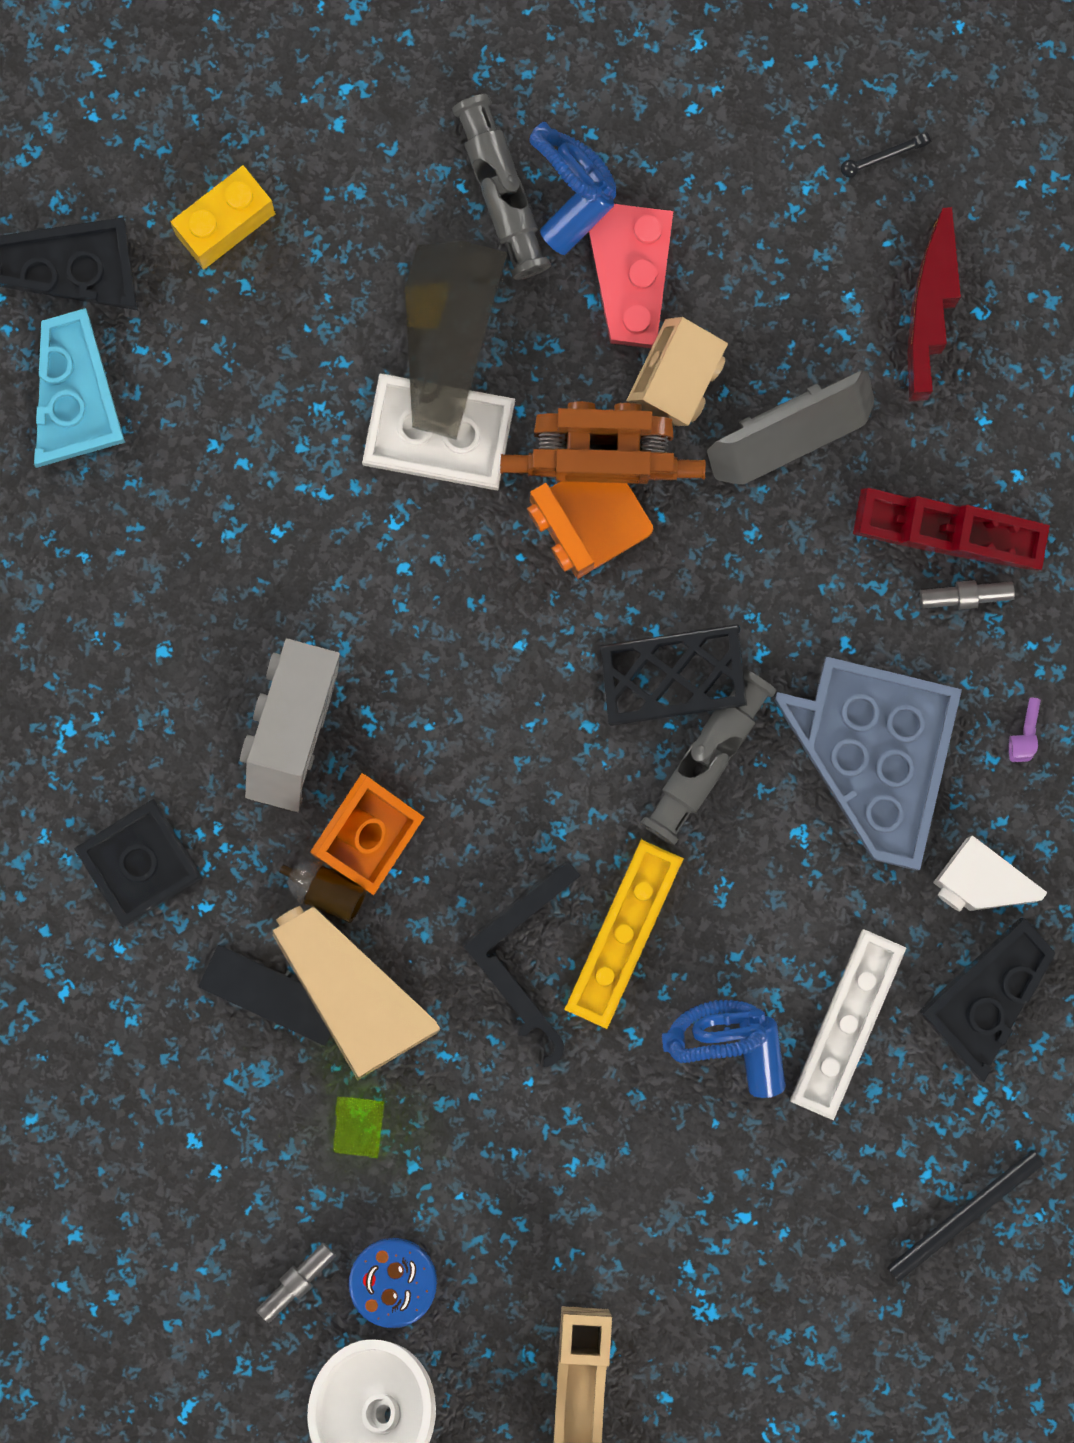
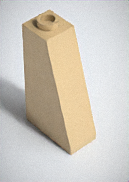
M298 906L276 919L279 927L273 930L274 939L306 990L357 1080L439 1032L440 1027L437 1022L315 907L304 912L301 906Z

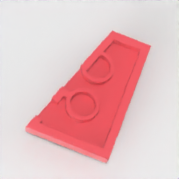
M614 204V207L589 231L590 245L596 266L611 344L652 348L658 336L673 211Z

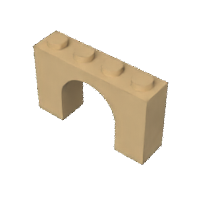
M561 1307L553 1443H602L606 1369L610 1362L612 1316L609 1309Z

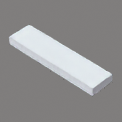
M865 929L861 931L790 1098V1102L834 1120L906 947Z

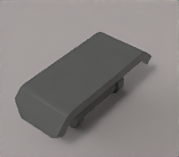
M861 370L824 389L815 384L806 388L805 393L752 419L747 417L739 421L740 430L716 441L707 449L715 479L733 484H746L864 426L874 406V395L869 372Z

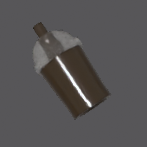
M304 861L297 864L294 869L283 864L279 873L289 877V891L299 904L315 907L348 923L354 920L366 896V889L328 869L320 861Z

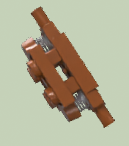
M577 401L569 402L567 409L558 408V414H538L534 437L540 438L538 439L541 441L539 449H534L533 453H529V455L501 454L500 461L501 474L526 473L528 476L556 477V481L648 484L649 480L705 479L706 470L705 459L679 460L678 457H674V453H667V442L672 441L674 437L672 419L652 416V411H642V405L637 403H618L614 405V410L595 409V403ZM590 445H617V450H590Z

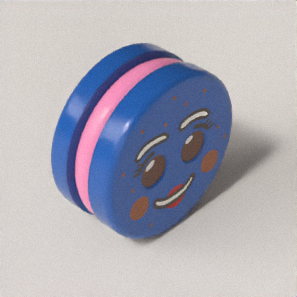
M386 1238L369 1245L355 1260L349 1276V1292L355 1308L366 1320L385 1328H400L416 1322L430 1308L437 1289L436 1269L429 1255L419 1245L402 1238Z

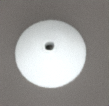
M363 1340L344 1347L323 1366L312 1387L307 1417L312 1443H429L435 1425L436 1402L434 1389L427 1371L410 1351L392 1342ZM390 1407L391 1416L389 1421L386 1422L385 1412Z

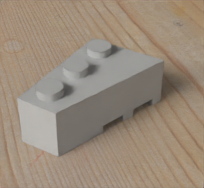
M287 638L285 639L281 654L273 652L266 679L271 680L272 684L268 695L260 693L253 715V720L258 721L259 725L255 736L247 734L240 756V762L247 763L245 798L299 813L303 800L301 798L302 787L307 771L312 768L315 757L313 751L320 729L324 725L338 674L339 652Z

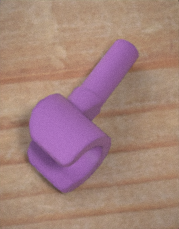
M1029 698L1023 727L1024 735L1009 737V759L1011 762H1028L1032 760L1038 749V740L1035 735L1041 702L1038 698Z

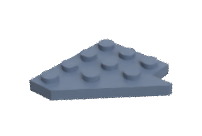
M825 657L815 701L779 692L776 693L774 701L872 860L919 871L962 689Z

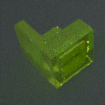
M337 1096L334 1152L380 1158L386 1101Z

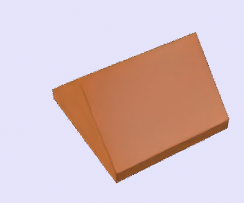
M361 773L310 853L374 895L425 817L371 778Z

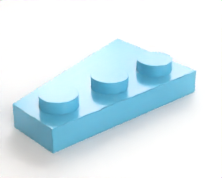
M87 309L42 320L39 358V403L36 416L37 442L34 455L35 467L38 468L125 443Z

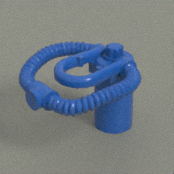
M542 122L532 131L529 140L530 144L546 157L575 194L540 228V233L553 250L561 255H566L614 207L616 184L608 167L591 148L588 149V146H584V143H580L579 140H575V138H571L551 128L547 122Z
M727 999L724 1002L723 1000H719V1002L717 1000L705 1002L695 1006L694 1009L691 1008L689 1011H685L684 1014H681L673 1022L667 1033H662L664 1052H669L677 1062L690 1063L696 1060H709L710 1058H721V1056L722 1058L726 1056L730 1058L743 1054L748 1090L751 1095L759 1098H769L779 1095L785 1090L786 1084L777 1023L775 1019L765 1016L764 1011L752 1004L744 1003L743 1001L739 1002L738 1000L728 1001ZM697 1021L694 1023L692 1032L694 1038L700 1042L720 1043L741 1039V1041L727 1043L726 1045L721 1044V1046L717 1044L716 1046L707 1045L706 1047L685 1049L684 1031H686L690 1024ZM737 1023L740 1025V1028L730 1029V1027H725L724 1031L718 1032L703 1031L714 1025L725 1024L728 1026Z

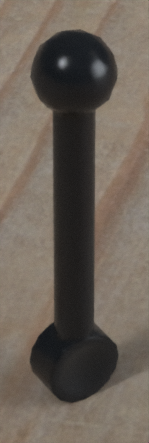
M928 132L922 133L912 138V140L856 162L846 160L841 165V172L845 177H854L860 169L911 149L924 147L932 141Z

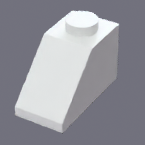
M974 836L965 839L933 882L941 889L938 896L959 912L963 907L969 911L1034 903L1043 900L1047 894L1040 886Z

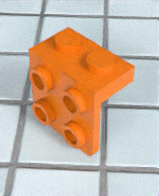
M560 481L550 488L547 483H544L530 492V502L532 505L527 508L530 517L540 532L548 530L556 544L551 547L556 560L564 572L571 569L577 579L645 540L653 532L651 521L628 483Z

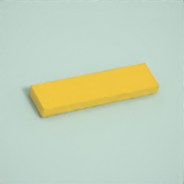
M642 839L640 840L564 1009L565 1011L605 1029L608 1028L684 858Z

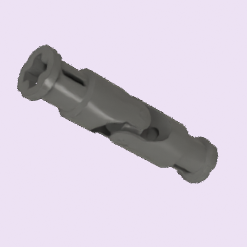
M480 94L460 101L452 107V111L456 118H460L468 140L465 143V148L475 176L480 183L499 242L506 245L513 264L512 277L515 280H521L544 272L551 267V263L547 257L543 256L535 234L538 231V226L522 183L517 175L514 160L502 130H497L489 108L492 104L490 96L488 94ZM510 197L511 206H509L503 199Z
M743 669L747 706L715 710L703 727L700 736L691 745L662 789L664 796L651 816L644 817L640 823L650 832L671 845L675 846L679 840L676 834L690 813L698 811L724 772L728 761L737 752L755 725L753 718L766 698L773 697L777 691L771 684L747 669ZM735 689L730 696H735ZM697 763L705 767V772L693 777Z

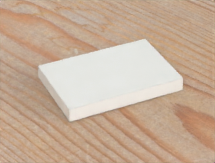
M379 374L362 464L363 466L498 491L501 479V454L505 455L515 399Z

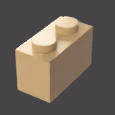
M684 317L665 319L626 401L641 404L643 411H652V416L671 418L672 426H689L690 422H694L699 417L705 406L703 395L710 381L715 380L725 364L723 353L728 343Z

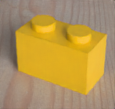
M242 165L170 222L175 235L204 270L274 216L275 210L272 200L244 165Z

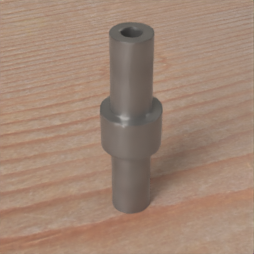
M973 580L956 582V587L920 590L921 608L957 605L959 610L978 608L979 603L1014 600L1015 597L1013 582L977 585L976 581Z
M322 1243L298 1268L292 1266L279 1279L282 1284L256 1309L257 1313L267 1323H270L295 1297L300 1300L313 1287L310 1282L336 1257V1254L325 1243Z

